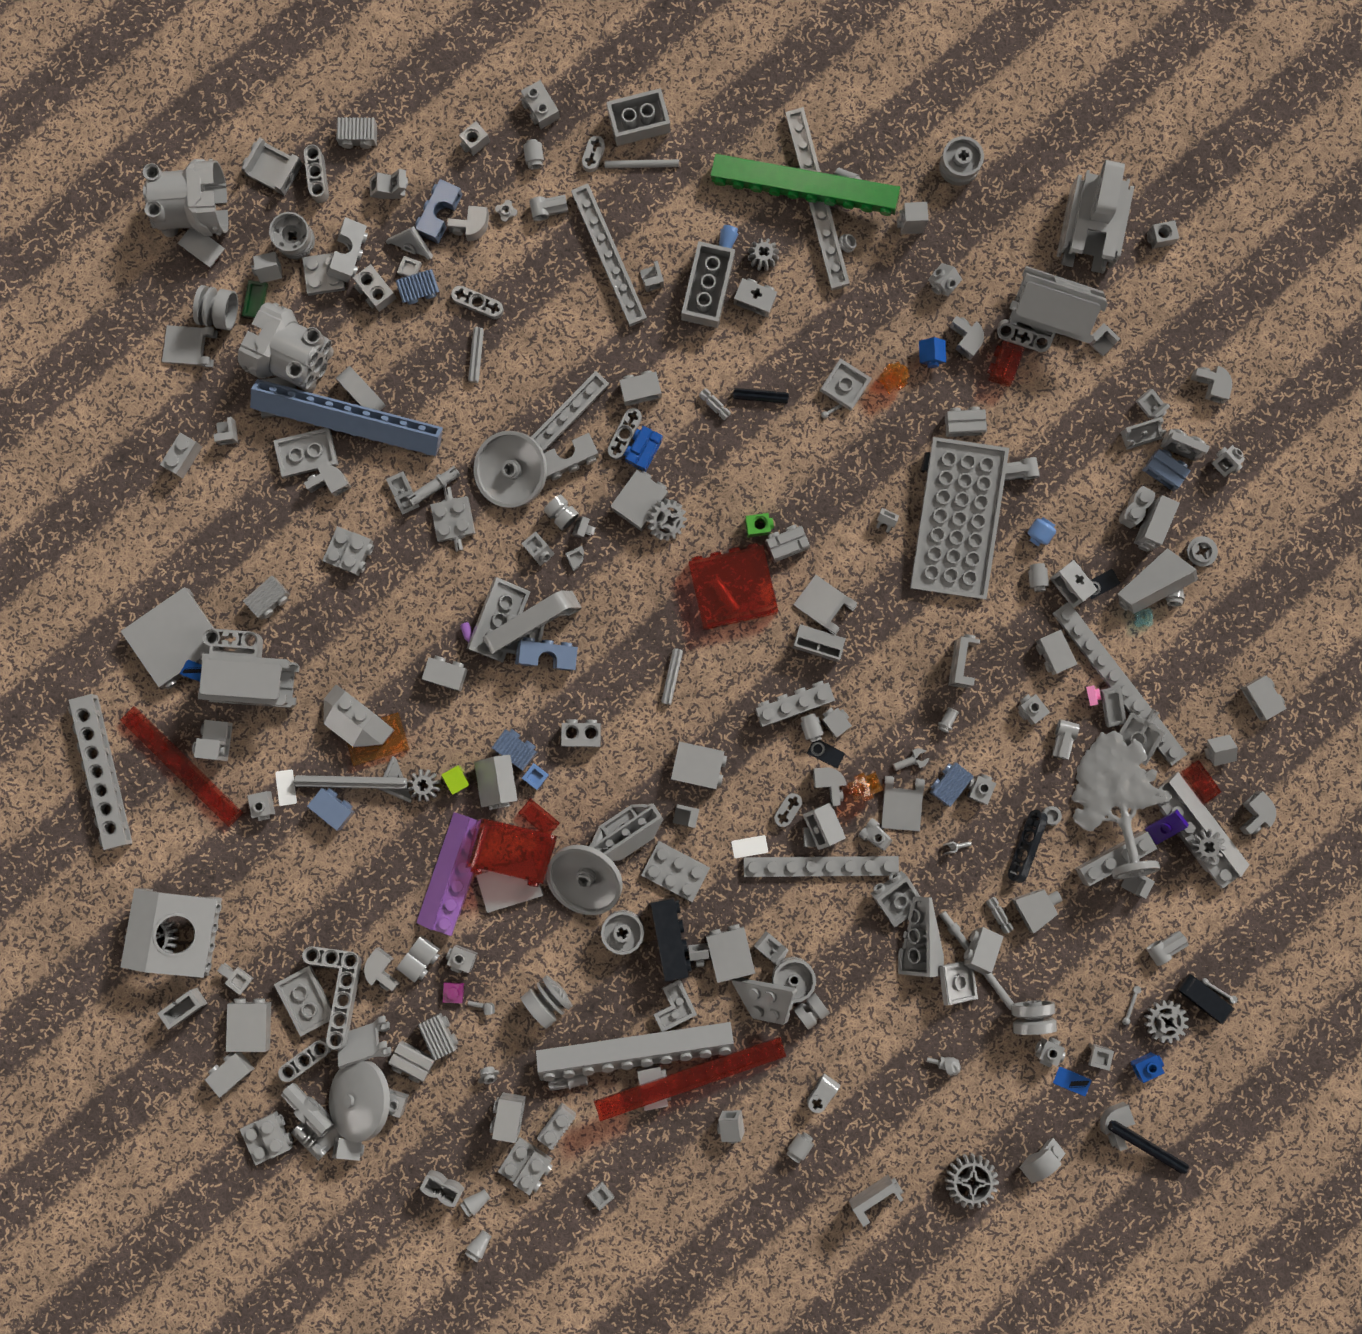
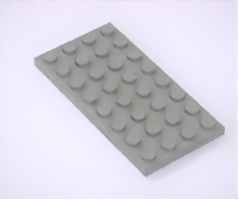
M938 437L932 438L910 589L987 599L1009 448Z

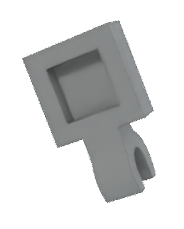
M226 963L222 964L217 970L228 978L224 984L239 995L245 991L254 979L241 968L237 967L233 970Z

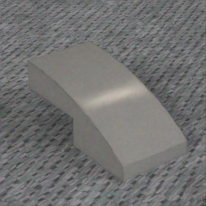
M404 471L386 478L402 515L420 507L419 503L412 507L406 498L414 492Z

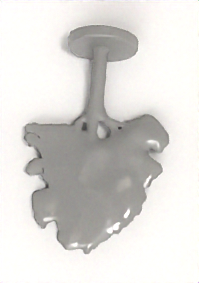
M1116 731L1108 734L1100 732V735L1091 745L1090 749L1086 750L1077 767L1076 779L1079 784L1076 785V790L1071 799L1073 802L1082 804L1084 807L1083 810L1076 808L1073 815L1074 822L1084 830L1094 831L1102 821H1113L1119 824L1124 835L1130 863L1112 869L1113 879H1130L1149 875L1160 870L1158 861H1139L1131 820L1135 816L1137 809H1144L1158 803L1163 804L1168 798L1165 796L1166 792L1161 787L1157 789L1149 783L1155 781L1157 771L1151 769L1147 772L1139 766L1147 760V754L1142 744L1134 738L1132 743L1127 746L1123 741L1122 734ZM1113 807H1119L1121 818L1112 814L1111 809Z

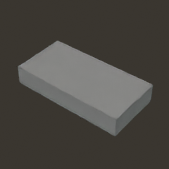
M1115 686L1100 690L1106 726L1109 728L1125 724L1126 716L1121 687Z

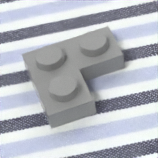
M680 979L662 987L670 1006L653 1015L661 1031L664 1032L696 1016L697 1013Z

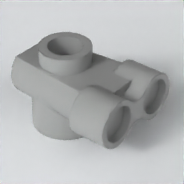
M872 818L858 836L865 842L870 841L885 851L891 844L892 839L879 827L880 823ZM882 836V840L878 842V838Z

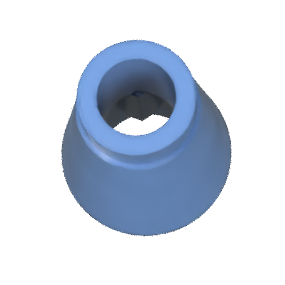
M724 225L723 229L720 230L719 246L732 249L739 235L737 233L738 228Z

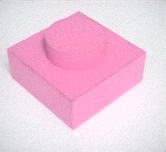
M1094 685L1086 687L1090 706L1099 705L1098 700H1102L1100 690L1095 689Z

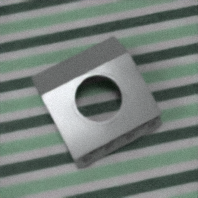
M134 888L121 968L145 973L201 978L208 976L212 966L211 960L215 948L214 942L218 930L222 898L162 893L148 888ZM173 916L188 919L194 928L192 943L187 949L179 953H168L162 950L156 941V932L159 925L165 919Z

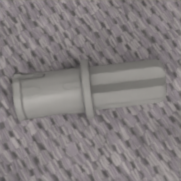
M582 1074L569 1079L563 1077L555 1078L553 1081H548L551 1091L565 1088L571 1090L573 1087L588 1085L587 1076Z

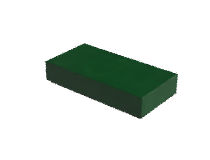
M248 280L242 312L243 318L254 319L258 310L265 304L268 288L267 282L260 283V281Z

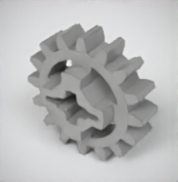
M664 498L663 501L657 500V506L652 504L653 511L647 512L650 515V518L646 519L647 522H650L647 529L652 530L651 534L660 540L669 541L670 537L675 539L676 533L681 534L680 528H685V525L682 523L687 520V518L683 517L686 511L681 509V504L672 499Z
M1160 1000V1005L1154 1002L1153 1009L1147 1008L1150 1014L1144 1015V1017L1148 1018L1144 1025L1150 1027L1147 1032L1149 1034L1153 1033V1039L1157 1040L1159 1038V1041L1162 1043L1165 1040L1168 1043H1172V1038L1177 1041L1180 1040L1179 1034L1185 1036L1182 1030L1189 1027L1184 1024L1189 1018L1183 1016L1186 1011L1180 1009V1004H1174L1171 1000H1168L1166 1004L1165 1000ZM1162 1009H1167L1166 1012H1159ZM1161 1017L1167 1018L1172 1026L1166 1025Z

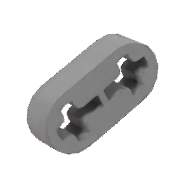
M600 136L591 137L587 143L582 158L583 168L587 172L596 171L602 159L605 143ZM596 142H599V145L601 147H597L596 151L594 152V147L592 144H596ZM593 156V162L595 164H591V166H588L586 161H590L591 157Z
M791 793L787 795L776 811L774 821L778 826H788L802 805V799L798 794ZM794 797H796V802L798 803V805H793L792 808L789 810L788 806L790 805V802L788 801V799H793ZM785 811H788L786 816L788 821L779 823L778 815H783Z

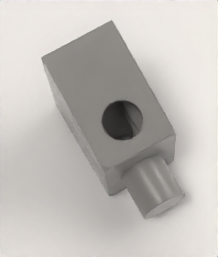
M1044 889L1011 899L1031 933L1037 932L1057 916L1058 913L1054 905L1063 901L1058 891L1047 895Z

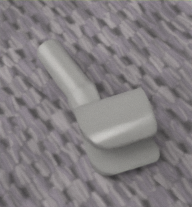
M952 841L945 843L943 846L948 845L950 847V851L945 853L949 855L957 852L960 848L969 847L972 844L970 841L960 844Z
M468 1001V1006L483 1008L484 1015L495 1013L493 1003Z

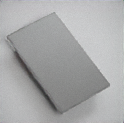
M189 228L178 242L180 246L210 268L225 250L224 247L212 238L204 237L193 228Z

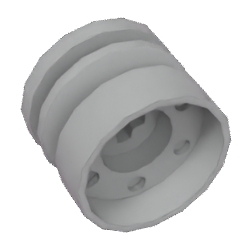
M284 212L272 220L269 228L270 239L282 255L289 259L298 260L312 252L315 246L314 232L302 216L294 212ZM294 236L297 237V240L295 241L291 238Z
M204 285L198 287L193 302L194 322L197 325L208 327L214 325L215 328L230 331L235 324L238 313V297L236 292L225 289L217 291L214 287L209 288V286Z
M548 975L543 978L545 985L540 981L536 984L540 993L530 989L521 997L527 1010L546 1029L557 1020L553 1012L554 1010L563 1015L565 1010L562 1005L568 1010L573 1006L565 990Z

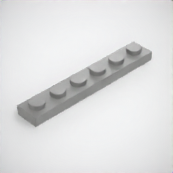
M595 371L531 438L545 452L610 384Z

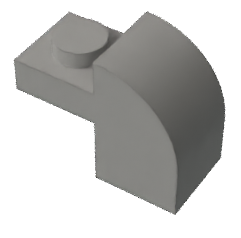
M398 169L392 175L377 172L370 178V197L379 199H400L405 197V189L408 185L406 170Z
M468 206L467 220L448 218L447 226L449 231L458 236L465 233L467 241L481 238L488 228V208Z
M956 316L949 327L964 338L955 350L971 360L983 343V328L977 321L973 326H970V323L965 318Z
M1217 366L1212 371L1209 368L1200 367L1192 372L1190 380L1208 384L1205 399L1221 404L1229 400L1232 390V378L1227 370Z
M332 465L318 466L320 474L311 475L307 478L308 481L304 482L307 490L311 493L327 485L331 494L335 497L352 488L345 475Z
M814 768V788L830 787L831 805L839 806L840 801H843V790H839V786H846L844 776L833 768Z
M1256 791L1243 803L1246 809L1253 815L1239 828L1244 834L1254 835L1261 830V825L1263 827H1271L1275 822V805L1263 791Z
M380 947L375 948L365 963V978L371 986L379 981V985L383 989L393 991L400 983L386 973L385 970L394 958Z
M1121 1102L1107 1108L1100 1119L1101 1131L1106 1135L1110 1134L1108 1138L1111 1145L1120 1151L1128 1149L1123 1138L1108 1130L1109 1122L1116 1120L1125 1127L1135 1124L1129 1105Z
M1051 1138L1047 1140L1039 1152L1029 1155L1019 1168L1031 1183H1035L1054 1173L1062 1165L1060 1161L1066 1153L1055 1139Z

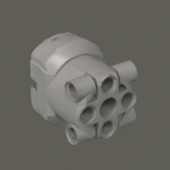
M194 159L184 170L162 172L154 163L147 164L143 168V175L146 178L143 186V196L146 203L144 210L150 218L153 229L160 230L167 237H174L177 235L178 230L183 228H193L204 237L213 236V234L219 236L222 233L228 232V210L216 211V204L227 203L226 180L218 161L209 159V161Z
M276 302L263 304L252 322V325L262 330L259 336L247 331L238 350L239 365L245 372L260 379L276 375L298 386L302 391L313 392L317 386L316 381L324 375L327 369L328 359L333 356L331 340L323 336L315 327L306 328L298 324L292 310L284 306L281 307Z

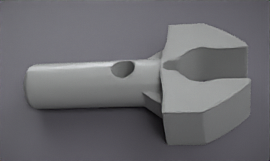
M920 748L912 750L913 754L910 758L893 764L894 770L897 771L913 764L917 765L918 768L926 766L929 758L923 761L916 760L919 754L927 751Z

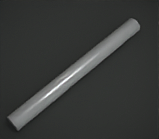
M679 159L605 161V168L679 167Z

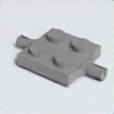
M451 487L443 488L445 500L430 504L437 541H454L455 551H463L461 539L476 534L469 498L467 496L453 498Z
M1154 709L1151 710L1147 719L1131 712L1119 732L1122 734L1123 741L1127 746L1132 743L1134 738L1142 744L1147 754V760L1142 763L1145 766L1167 733L1153 723L1159 714Z

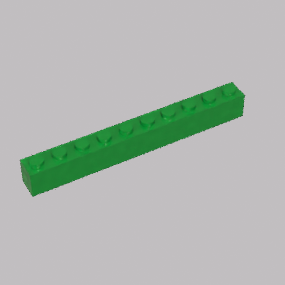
M715 154L711 171L712 182L718 186H725L726 184L732 185L736 189L748 188L757 193L762 191L769 192L773 196H780L781 194L787 195L791 199L804 198L812 203L820 201L829 206L837 204L842 205L846 209L859 208L867 213L876 211L884 216L896 214L900 196V186Z

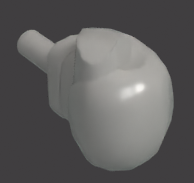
M927 1057L926 1062L938 1065L939 1069L945 1070L950 1076L957 1075L960 1072L961 1065L959 1060L954 1057H940V1060Z

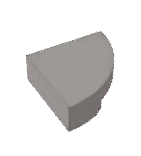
M582 546L565 553L573 571L577 570L583 562L584 550Z

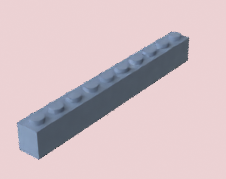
M259 379L251 388L250 408L261 412H268L280 417H287L334 431L345 432L353 436L368 438L372 441L387 443L391 446L418 451L426 455L436 456L441 446L443 427Z

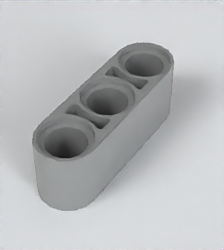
M308 145L304 149L308 190L315 202L324 203L329 198L324 156L318 146ZM318 154L316 158L311 159L312 155ZM315 172H320L318 176L313 177ZM317 190H323L322 193L315 194Z
M350 366L335 378L360 406L381 411L386 406Z
M326 1038L317 1040L282 1065L278 1071L279 1078L284 1082H290L327 1056L332 1049L327 1046ZM319 1043L325 1046V1053L318 1051L317 1046ZM302 1055H306L309 1058L308 1065L302 1062ZM286 1067H290L293 1070V1076L286 1074Z

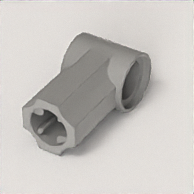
M565 195L550 198L539 196L529 200L534 221L546 220L551 215L568 212Z
M1036 457L1007 463L1005 481L1021 478L1029 480L1040 477Z
M1059 719L1055 730L1056 740L1051 756L1069 760L1073 742L1079 733V724Z
M1176 931L1164 940L1152 943L1146 950L1156 966H1161L1172 959L1171 956L1186 948L1189 944L1186 937L1180 931Z

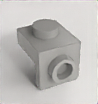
M1149 389L1136 400V403L1150 419L1163 417L1167 413L1166 410L1170 407L1168 403H1163L1153 389Z
M767 931L754 945L755 948L776 965L786 957L789 951Z

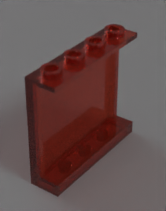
M758 543L750 544L747 546V549L742 550L739 547L728 550L729 553L724 554L714 552L707 558L696 556L691 558L692 561L688 562L703 631L778 614L779 611L763 545L758 546Z

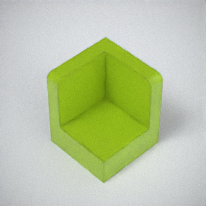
M460 765L441 774L452 795L458 794L459 791L469 786Z

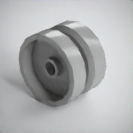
M965 136L956 137L948 142L939 162V170L945 181L957 186H963L972 182L979 173L984 160L981 145L971 137Z
M615 911L607 917L602 925V942L608 950L615 954H630L638 949L643 941L644 925L639 916L632 911ZM621 928H623V930H627L626 935L620 934L619 931Z
M787 957L773 969L771 976L772 984L797 988V994L793 996V1003L806 1000L814 992L816 976L811 966L803 959ZM792 977L797 979L795 984L790 981Z
M1033 1000L1011 1004L1012 1015L1016 1018H1021L1013 1022V1033L1019 1035H1040L1057 1032V1020L1049 1017L1056 1013L1055 1002Z

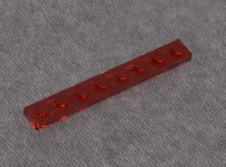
M133 706L120 719L228 827L243 814L137 707Z

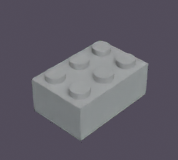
M661 88L606 102L616 146L671 133L670 120Z

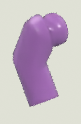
M466 622L461 624L460 628L464 639L469 643L472 630L470 624Z

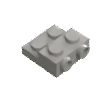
M1170 429L1166 432L1160 447L1193 461L1207 454L1210 446L1206 445L1207 443L1199 437L1187 436L1186 433L1179 429Z
M337 526L322 561L359 576L360 572L363 573L365 570L367 555L370 556L374 549L373 541Z
M902 871L893 872L887 882L875 885L874 891L870 893L894 927L908 918L913 897H921L908 876Z
M277 1111L240 1128L255 1166L293 1147V1138L289 1132H286L284 1128L285 1120Z
M519 1137L499 1168L498 1173L512 1181L514 1186L530 1196L532 1191L536 1193L542 1182L539 1180L542 1175L547 1176L553 1167L550 1164L552 1158Z

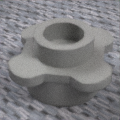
M505 200L502 205L495 207V211L500 214V219L503 222L517 215V210L513 208L510 200Z
M494 1067L483 1068L479 1072L481 1078L478 1079V1082L484 1084L495 1082L499 1071L495 1070Z

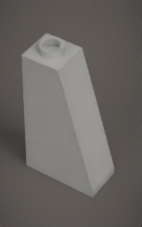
M1167 548L1118 593L1119 605L1125 611L1129 610L1135 614L1195 582L1198 579L1197 571L1193 566Z

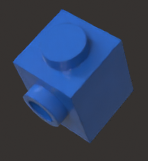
M932 337L919 341L920 363L927 365L928 368H937L939 364L946 363L945 340Z
M1152 1052L1130 1062L1138 1080L1143 1083L1165 1073L1162 1068L1164 1063L1161 1057Z

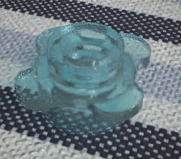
M1151 608L1140 610L1134 614L1136 619L1134 624L1136 627H1141L1142 625L1150 627L1153 625V611Z

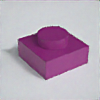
M444 982L443 1003H463L464 983Z

